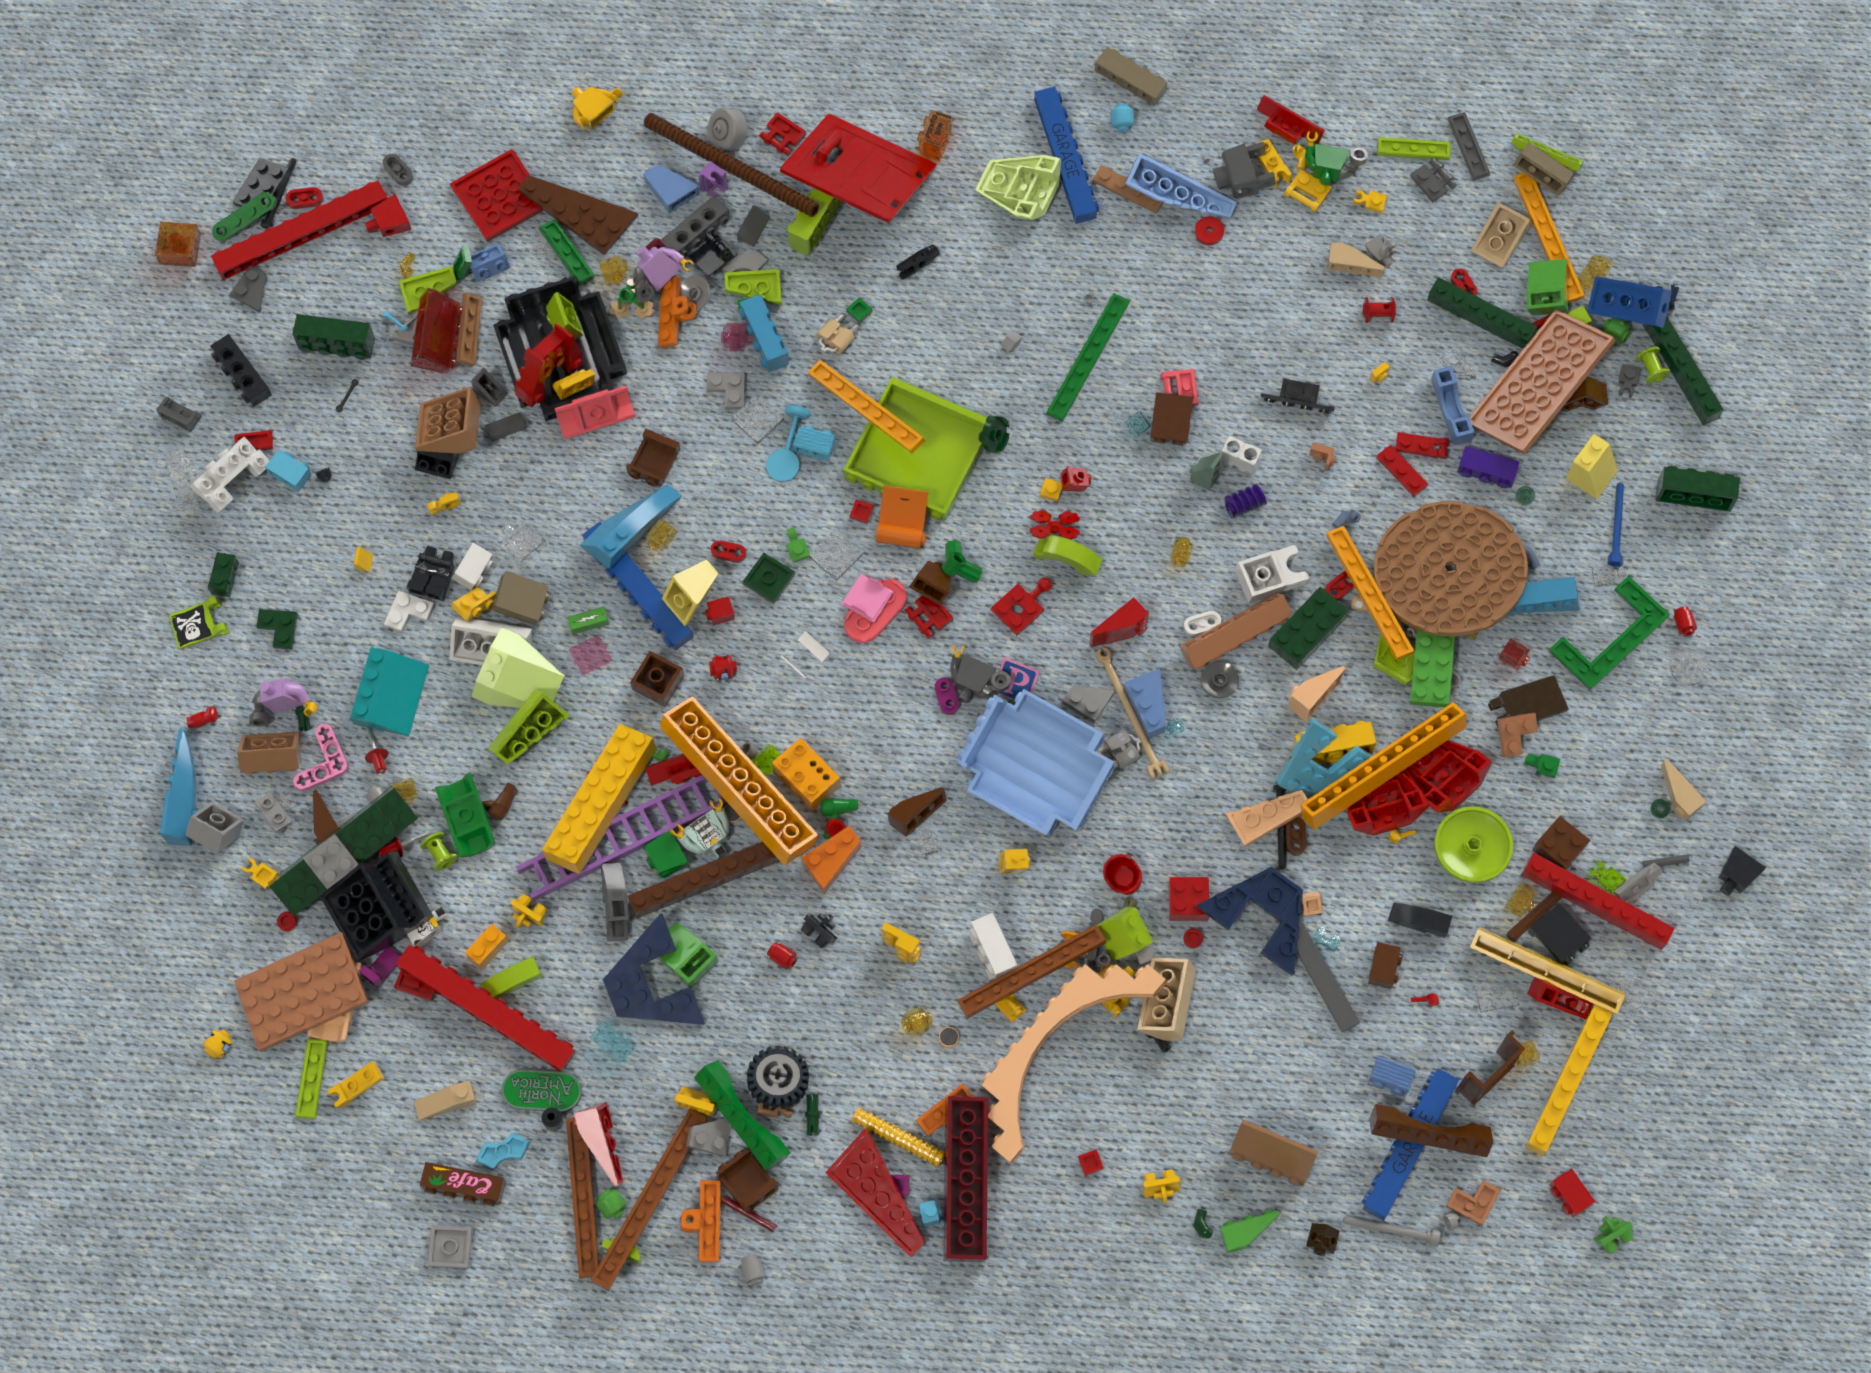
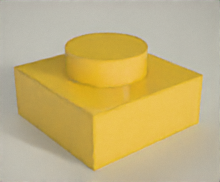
M1386 362L1382 363L1371 372L1370 381L1373 384L1378 381L1383 382L1389 376L1390 366Z
M1045 478L1040 497L1058 502L1062 483Z

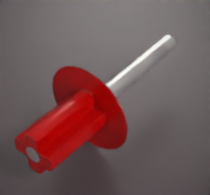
M367 728L366 731L372 750L366 754L365 760L368 763H373L376 774H384L385 770H387L384 759L388 757L389 753L386 749L376 748L371 729Z
M425 832L401 843L395 836L392 839L393 842L384 845L378 850V854L381 858L387 852H398L400 857H403V846L429 836L430 832Z

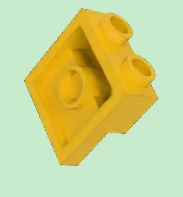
M885 922L881 928L883 942L890 947L895 946V954L898 955L897 959L904 963L908 961L917 963L922 954L920 952V940Z

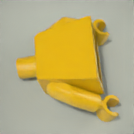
M576 87L572 91V96L576 98L573 101L574 108L572 110L574 123L579 125L582 130L585 125L589 130L593 129L615 110L613 100L618 103L620 101L619 97L624 96L620 88L608 91L589 87L583 91L580 87Z

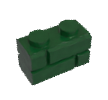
M216 553L208 584V589L212 595L231 596L236 576L235 570L238 569L239 565L235 555Z

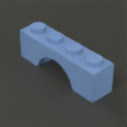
M1452 366L1434 370L1431 382L1453 446L1471 442L1474 430L1469 416L1465 415L1461 407L1457 380Z

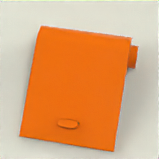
M884 485L875 542L921 549V545L925 546L926 534H923L928 492Z

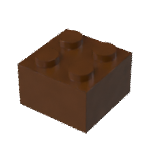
M649 650L630 681L633 691L666 707L683 679L684 671L682 667Z
M1559 816L1535 843L1532 850L1539 856L1567 870L1587 847L1590 839Z

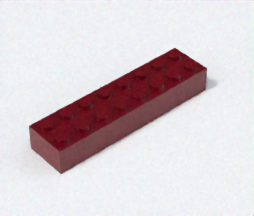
M948 1096L945 1099L943 1261L985 1262L987 1260L988 1097Z

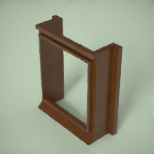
M1513 1030L1506 1035L1496 1051L1505 1063L1484 1084L1469 1071L1457 1087L1455 1093L1457 1095L1461 1093L1473 1106L1515 1066V1062L1525 1050L1513 1037L1515 1034Z

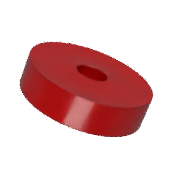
M1207 216L1201 218L1196 223L1195 236L1200 243L1215 245L1222 240L1224 226L1219 219ZM1211 229L1213 232L1208 233L1206 230Z

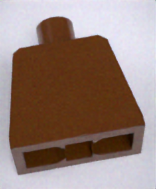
M927 561L909 588L941 605L949 593L951 576L943 571L942 563Z

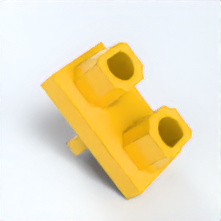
M524 893L517 900L513 899L510 903L512 909L521 914V916L517 913L513 915V918L517 920L516 927L521 928L523 925L529 928L532 923L527 919L541 927L547 912L546 907L538 903L533 911L530 910L528 906L532 899Z
M1172 1169L1163 1172L1164 1179L1156 1180L1154 1173L1145 1174V1181L1143 1182L1144 1197L1154 1196V1199L1162 1198L1163 1204L1167 1203V1197L1174 1196V1192H1180L1179 1176H1176Z

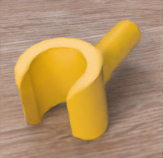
M1395 829L1390 832L1388 838L1392 843H1397L1402 838L1416 834V831L1414 829L1399 834Z

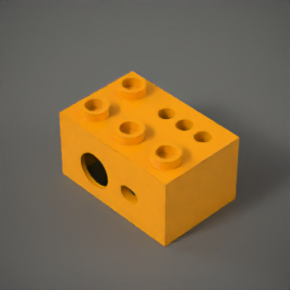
M801 737L772 762L773 772L812 812L820 806L822 800L829 798L841 787L840 777Z

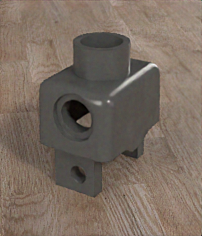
M1263 142L1247 147L1243 143L1222 152L1223 166L1213 169L1219 190L1230 187L1233 197L1239 199L1259 194L1258 189L1275 185L1274 173L1270 172L1257 176L1250 160L1266 154Z

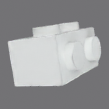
M472 543L451 579L470 590L474 585L478 587L483 579L481 573L483 570L487 571L492 563L489 560L492 554Z

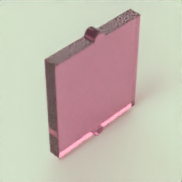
M599 634L569 648L574 664L578 666L582 676L612 662L607 646H604Z

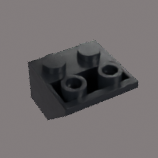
M417 451L415 470L451 479L460 453Z

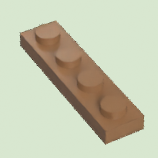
M1102 165L1100 166L1092 182L1157 214L1163 202L1157 201L1125 185L1126 177Z
M466 292L462 297L456 361L472 367L476 365L482 298Z

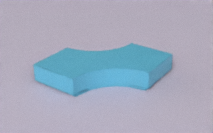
M511 1133L501 1143H484L476 1162L495 1170L497 1165L506 1159L515 1158L522 1160L530 1141Z

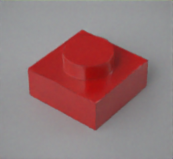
M856 499L850 513V519L868 524L874 505Z
M1097 1149L1078 1156L1084 1176L1104 1169Z

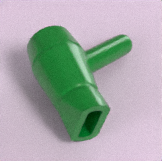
M840 798L822 800L820 810L823 816H830L829 820L838 818V815L858 810V800ZM824 831L823 837L830 839V836Z

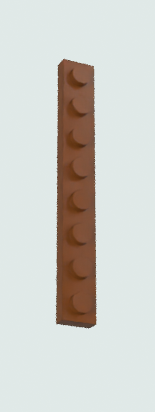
M1094 925L958 999V1004L968 1019L1106 944V940L1097 925Z
M566 1118L578 1272L580 1279L592 1278L599 1267L590 1152L578 1129L575 1128L573 1118Z

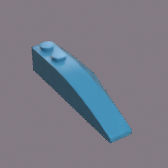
M668 484L605 520L580 544V547L610 569L682 495Z
M179 728L175 746V753L178 756L174 757L172 761L174 775H169L170 791H166L160 834L168 845L191 846L192 839L185 834L190 817L198 812L196 810V775L187 734L184 729Z

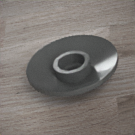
M1212 662L1204 668L1201 674V685L1209 695L1216 698H1225L1236 691L1239 685V675L1237 670L1227 662ZM1221 679L1223 683L1217 684L1216 680Z

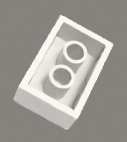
M990 913L972 921L969 937L972 944H977L978 946L977 954L981 963L985 962V972L988 979L995 980L1017 968V963L994 914Z

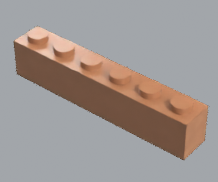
M1276 592L1179 647L1188 666L1194 669H1201L1210 660L1221 658L1223 653L1228 650L1233 651L1239 647V644L1252 641L1257 634L1270 631L1271 627L1275 624L1286 622L1288 617L1292 616V613L1284 595Z

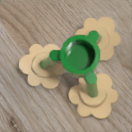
M632 278L627 281L626 288L621 289L616 302H611L609 312L612 316H616L617 319H621L622 316L627 317L630 314L628 310L630 308L629 304L634 303L637 307L634 311L635 315L645 319L647 316L653 315L654 311L652 308L654 304L650 301L639 302L636 300V286L633 284Z

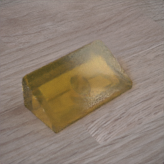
M1593 255L1578 277L1580 285L1592 292L1595 276L1605 278L1612 268L1610 259Z

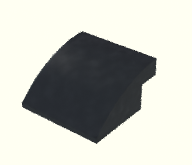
M387 852L375 863H360L320 896L338 930L343 933L356 961L368 958L393 945L434 917L397 852Z

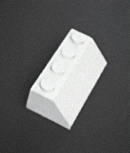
M457 616L451 629L449 660L483 665L501 627L521 635L529 644H531L532 629L471 619L467 622L463 617Z

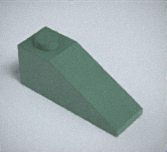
M1217 453L1203 457L1198 463H1194L1189 471L1191 473L1190 480L1210 490L1219 477L1223 454Z

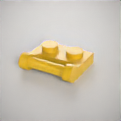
M1301 169L1290 186L1287 187L1284 195L1288 198H1294L1316 213L1332 190V186L1322 185L1319 179L1314 178L1311 174ZM1295 188L1316 199V201L1314 202L1294 191Z

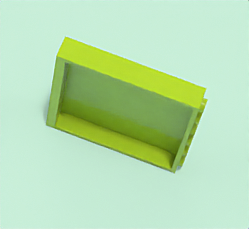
M891 377L878 403L920 434L925 441L911 454L868 421L843 469L844 477L851 483L857 482L862 484L869 491H878L881 496L884 485L927 491L926 513L930 514L935 520L942 519L946 521L983 448L982 442H979V434L983 430L987 417Z

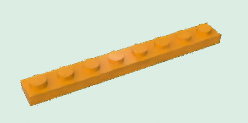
M1525 173L1514 175V183L1529 218L1533 221L1532 225L1547 260L1567 259L1568 303L1584 299L1585 294L1536 181Z
M819 360L808 371L811 378L911 454L925 441L920 434L822 360Z
M1341 526L1326 533L1328 541L1395 660L1397 661L1412 655L1414 649L1345 527Z

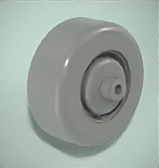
M722 107L713 112L707 128L711 145L724 152H734L743 145L747 134V124L739 110Z

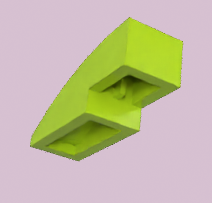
M532 956L481 983V987L491 993L490 996L496 999L521 989L524 985L538 980L542 976L535 958Z

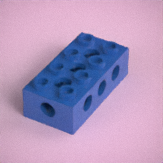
M1595 276L1587 313L1664 328L1672 291Z

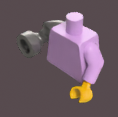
M645 246L640 247L637 250V255L641 260L636 264L637 267L633 273L636 297L643 302L650 301L654 296V290L658 292L681 268L679 264H682L686 271H690L685 265L688 262L693 265L694 263L691 260H685V257L674 249L666 247L657 249L654 246L648 250Z
M284 678L271 682L264 681L253 697L252 703H254L255 710L249 715V724L255 727L268 725L269 715L265 713V706L276 714L305 704L306 707L303 712L307 717H310L311 713L315 714L318 706L316 703L309 701L310 697L303 685Z

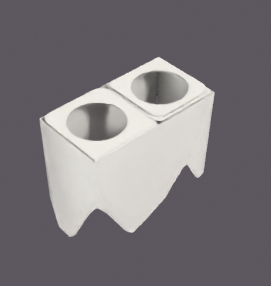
M1229 436L1221 452L1223 454V465L1234 464L1242 472L1249 471L1251 474H1254L1259 467L1262 449ZM1227 446H1237L1239 451L1231 453L1227 450ZM1244 454L1250 457H1257L1254 460H1247Z

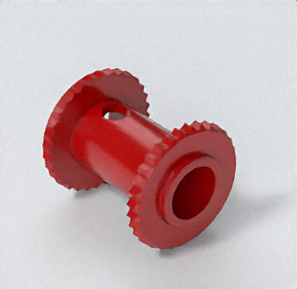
M1368 297L1364 298L1363 317L1365 323H1368L1369 317H1390V322H1394L1396 315L1394 297H1390V302L1369 303Z

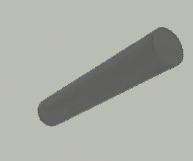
M1689 855L1646 860L1642 863L1643 868L1653 863L1658 866L1687 863L1690 859Z

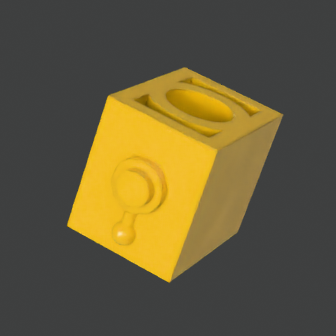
M1007 849L998 855L1000 874H1023L1030 866V857L1028 856L1027 849Z

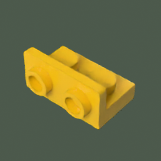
M582 369L554 382L552 387L562 400L592 386L595 373L592 369L587 371Z
M476 587L454 601L451 608L468 622L474 617H479L486 609L490 610L492 608L496 592L493 591L487 595L482 589Z
M681 1087L680 1092L676 1093L674 1098L676 1106L688 1110L690 1108L695 1112L714 1117L717 1107L706 1093Z

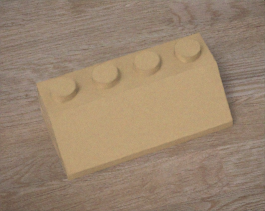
M1152 958L1150 967L1164 977L1167 984L1155 998H1143L1137 1030L1165 1041H1182L1196 968L1189 959Z

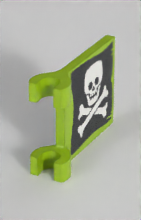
M216 596L209 597L200 604L169 615L179 649L216 636L229 634L228 627L224 623L214 625L210 609L221 607L220 600Z

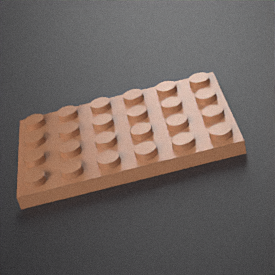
M342 932L234 980L257 1049L260 1052L369 1003L351 951Z

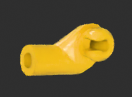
M1296 144L1292 149L1298 160L1296 169L1305 171L1307 165L1305 162L1306 150L1301 145Z

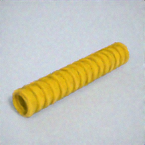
M859 1107L852 1118L853 1124L858 1123L859 1127L863 1126V1129H869L870 1133L873 1131L874 1135L878 1134L880 1138L884 1137L886 1141L890 1140L891 1144L896 1143L897 1147L901 1146L903 1150L907 1149L908 1153L913 1152L914 1156L918 1155V1158H924L925 1162L927 1160L930 1161L929 1164H935V1167L941 1165L945 1151H939L940 1148L935 1149L934 1145L930 1146L928 1142L924 1143L923 1139L918 1140L917 1136L913 1137L911 1133L907 1134L906 1130L901 1131L900 1127L895 1128L894 1124L890 1125V1122H884L883 1118L880 1120L879 1116L875 1117L873 1113L869 1114L868 1110L863 1111L862 1107Z

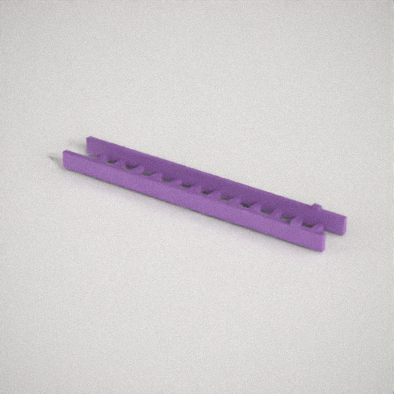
M701 775L615 817L605 832L615 852L602 858L596 847L594 854L598 861L585 866L580 874L573 872L566 875L563 867L556 864L562 878L549 884L540 867V864L548 861L543 853L516 866L519 874L535 867L536 869L534 870L539 881H542L545 886L529 894L532 901L534 902L601 869V864L614 863L644 848L647 843L655 840L669 829H672L674 832L679 831L675 824L685 828L713 809L715 812L716 809L711 805L707 806L698 789L699 786L709 781ZM715 789L718 797L723 802L721 808H724L728 803ZM693 790L703 809L690 815L680 796ZM676 798L685 818L672 824L663 804ZM719 801L713 803V805H718ZM658 807L668 826L655 832L645 813ZM641 815L650 835L637 841L628 821ZM623 824L632 844L619 849L610 830Z

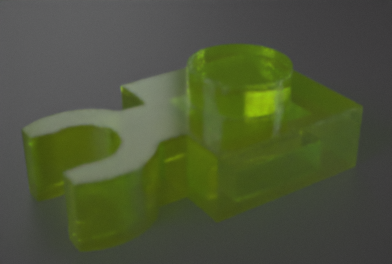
M1598 860L1596 865L1600 870H1595L1591 867L1590 874L1594 877H1600L1598 883L1613 895L1614 891L1626 882V878L1612 867L1608 870L1605 869L1604 863Z

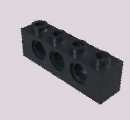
M229 334L210 345L213 351L211 353L212 358L216 363L220 361L223 365L220 367L226 377L231 376L233 379L231 380L232 385L236 390L240 389L242 391L241 397L246 404L250 402L255 407L272 396L269 387ZM233 356L232 359L226 360L228 357ZM243 370L242 373L236 374L237 371ZM253 383L251 387H246L248 384Z

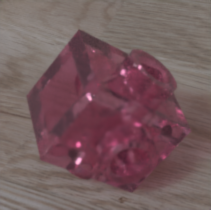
M745 323L725 324L723 332H721V343H724V348H729V351H741V348L746 346L749 339Z

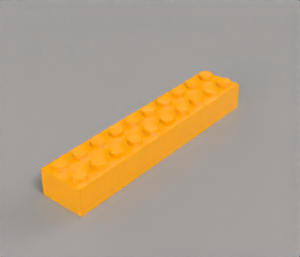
M693 696L663 714L659 727L784 866L814 846L818 834Z

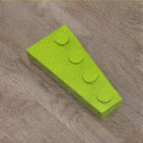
M535 689L487 749L508 765L524 753L530 745L542 739L543 735L550 730L552 731L557 727V724L569 718L570 715L544 693Z

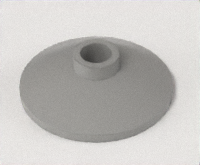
M689 276L680 286V296H685L689 299L688 302L695 303L696 311H699L709 300V284L701 276Z

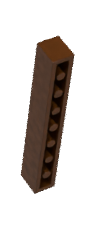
M760 842L630 894L628 899L634 915L638 919L778 863L780 860L763 842Z

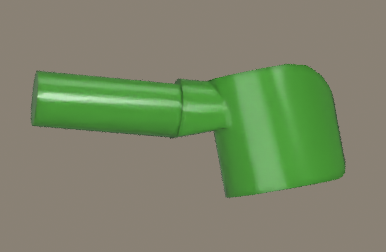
M660 749L658 753L653 754L652 758L661 762L666 760L669 754H667L666 750Z

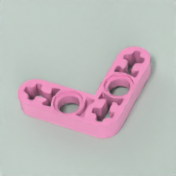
M328 724L319 725L315 731L326 762L298 773L294 777V785L299 791L310 790L344 775L348 770V764L334 731ZM322 730L330 731L327 733L330 741L326 742L324 736L321 735ZM336 746L337 751L330 755L327 753V748ZM336 758L338 759L339 763L342 765V766H341L342 769L339 770V771H338L337 768H335V767H336V764H335L334 759H336ZM319 770L326 771V776L323 779L316 778V773ZM309 774H312L315 782L312 783ZM301 778L307 780L305 786L298 784Z

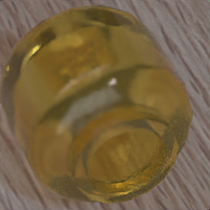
M921 1007L906 1011L901 1019L903 1030L912 1036L927 1032L932 1023L930 1013Z

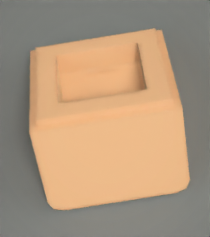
M1318 891L1304 893L1301 899L1303 915L1310 916L1323 913L1320 893Z

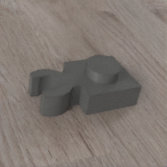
M1622 364L1618 383L1623 385L1619 390V396H1622L1624 390L1629 391V398L1633 396L1634 389L1632 386L1637 387L1641 368Z

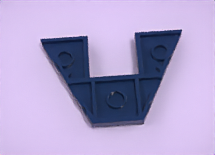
M1273 867L1232 886L1196 906V908L1228 930L1247 902L1250 900L1280 921V924L1260 954L1289 975L1293 976L1295 974L1294 968L1299 938V917L1301 914L1303 889Z
M663 913L658 915L604 977V985L617 1017L704 1025V1018L691 987L654 1001L641 968V964L677 950Z

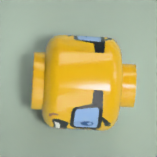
M223 1029L220 1032L212 1030L203 1042V1051L215 1060L217 1058H224L233 1046L230 1040L231 1035Z

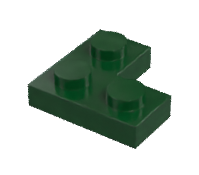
M259 609L256 627L257 629L275 630L273 648L293 649L298 613L294 611Z

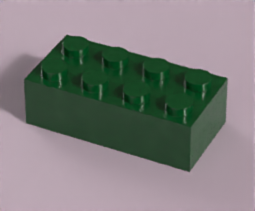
M302 314L296 315L292 335L298 349L302 352L310 353L311 351H317L322 355L333 353L340 357L355 356V358L360 360L372 357L375 336L370 323Z
M1664 466L1657 480L1655 501L1731 512L1739 496L1740 477H1735L1733 474H1716L1713 471L1700 472L1692 468L1679 469L1676 466Z
M1319 587L1270 638L1268 647L1294 669L1298 670L1346 620L1349 610L1322 587Z

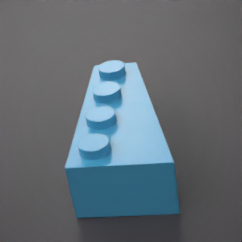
M761 294L741 301V309H738L741 319H745L747 323L745 328L748 335H752L754 339L752 344L755 351H759L761 355L759 360L762 368H766L769 373L789 365V352L787 348H784L781 336H776V325L773 320H769L770 313Z

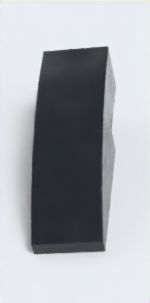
M1393 903L1388 921L1422 933L1428 932L1445 938L1453 916L1418 906Z

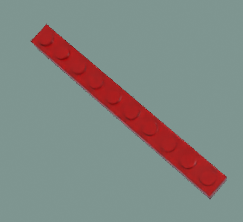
M379 180L369 182L362 188L354 189L342 197L334 198L331 202L318 205L315 209L303 212L293 219L285 220L280 225L269 227L264 232L252 235L242 242H236L229 248L218 250L215 254L211 255V258L222 281L246 271L250 265L253 267L372 214L371 209L386 200L387 196Z
M408 945L396 962L399 970L559 1072L564 1071L575 1055V1050L572 1049L574 1046L566 1040L561 1042L551 1030L547 1029L544 1031L535 1020L530 1019L529 1021L523 1017L524 1014L518 1009L514 1008L511 1010L508 1008L504 1000L500 998L494 999L485 988L481 987L478 989L475 987L471 979L467 977L461 978L457 975L458 972L450 966L447 968L442 966V962L435 956L428 957L424 954L425 951L421 947Z

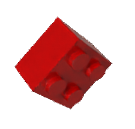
M1169 877V921H1208L1209 916L1196 908V906L1209 899V877Z

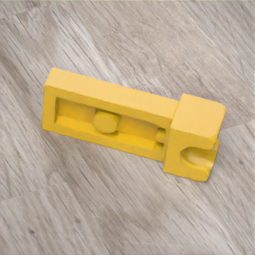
M1269 138L1261 141L1264 143L1266 154L1257 158L1266 173H1274V188L1278 187L1277 182L1279 178H1283L1287 183H1290L1291 172L1283 163Z
M371 1061L340 1084L334 1085L327 1093L339 1094V1099L334 1103V1106L341 1109L385 1078L376 1062Z

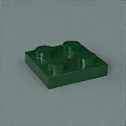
M763 552L742 581V584L774 604L794 577L795 571Z

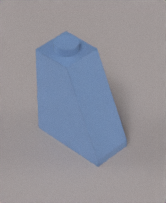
M659 164L655 167H650L643 174L645 183L668 213H671L699 195L697 184Z

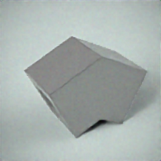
M1012 331L1000 345L1007 351L1013 352L1020 344L1022 337L1015 331Z
M1146 946L1140 952L1135 953L1139 967L1151 963L1155 948Z

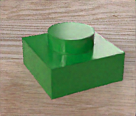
M859 297L846 308V312L860 324L872 313V308Z

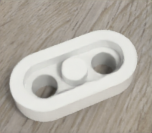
M1208 611L1188 617L1184 622V631L1191 637L1198 636L1220 624L1221 617L1215 611ZM1213 620L1215 623L1210 625L1208 621ZM1195 625L1197 629L1191 630L1190 626Z

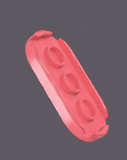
M894 579L878 581L894 592L874 623L852 610L847 613L844 628L850 639L861 643L876 639L900 613L906 604L907 595L904 586L899 581Z

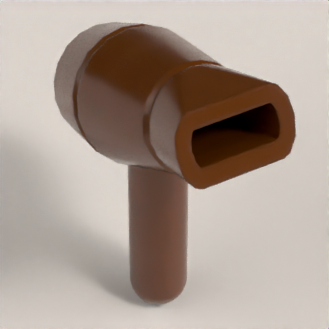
M507 783L496 800L482 801L485 809L490 808L489 814L492 818L503 820L518 790L513 784Z

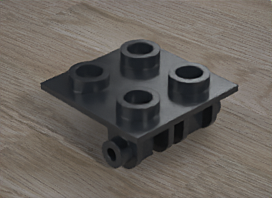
M707 232L704 236L706 243L688 256L708 277L737 256V253L727 243L712 232Z

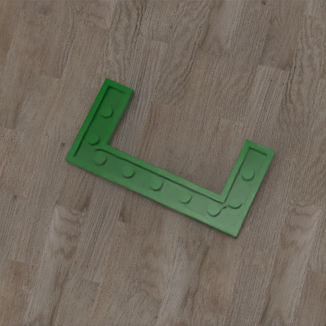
M1629 576L1614 591L1641 616L1592 662H1589L1564 637H1561L1549 649V652L1589 690L1596 686L1670 616L1661 605Z

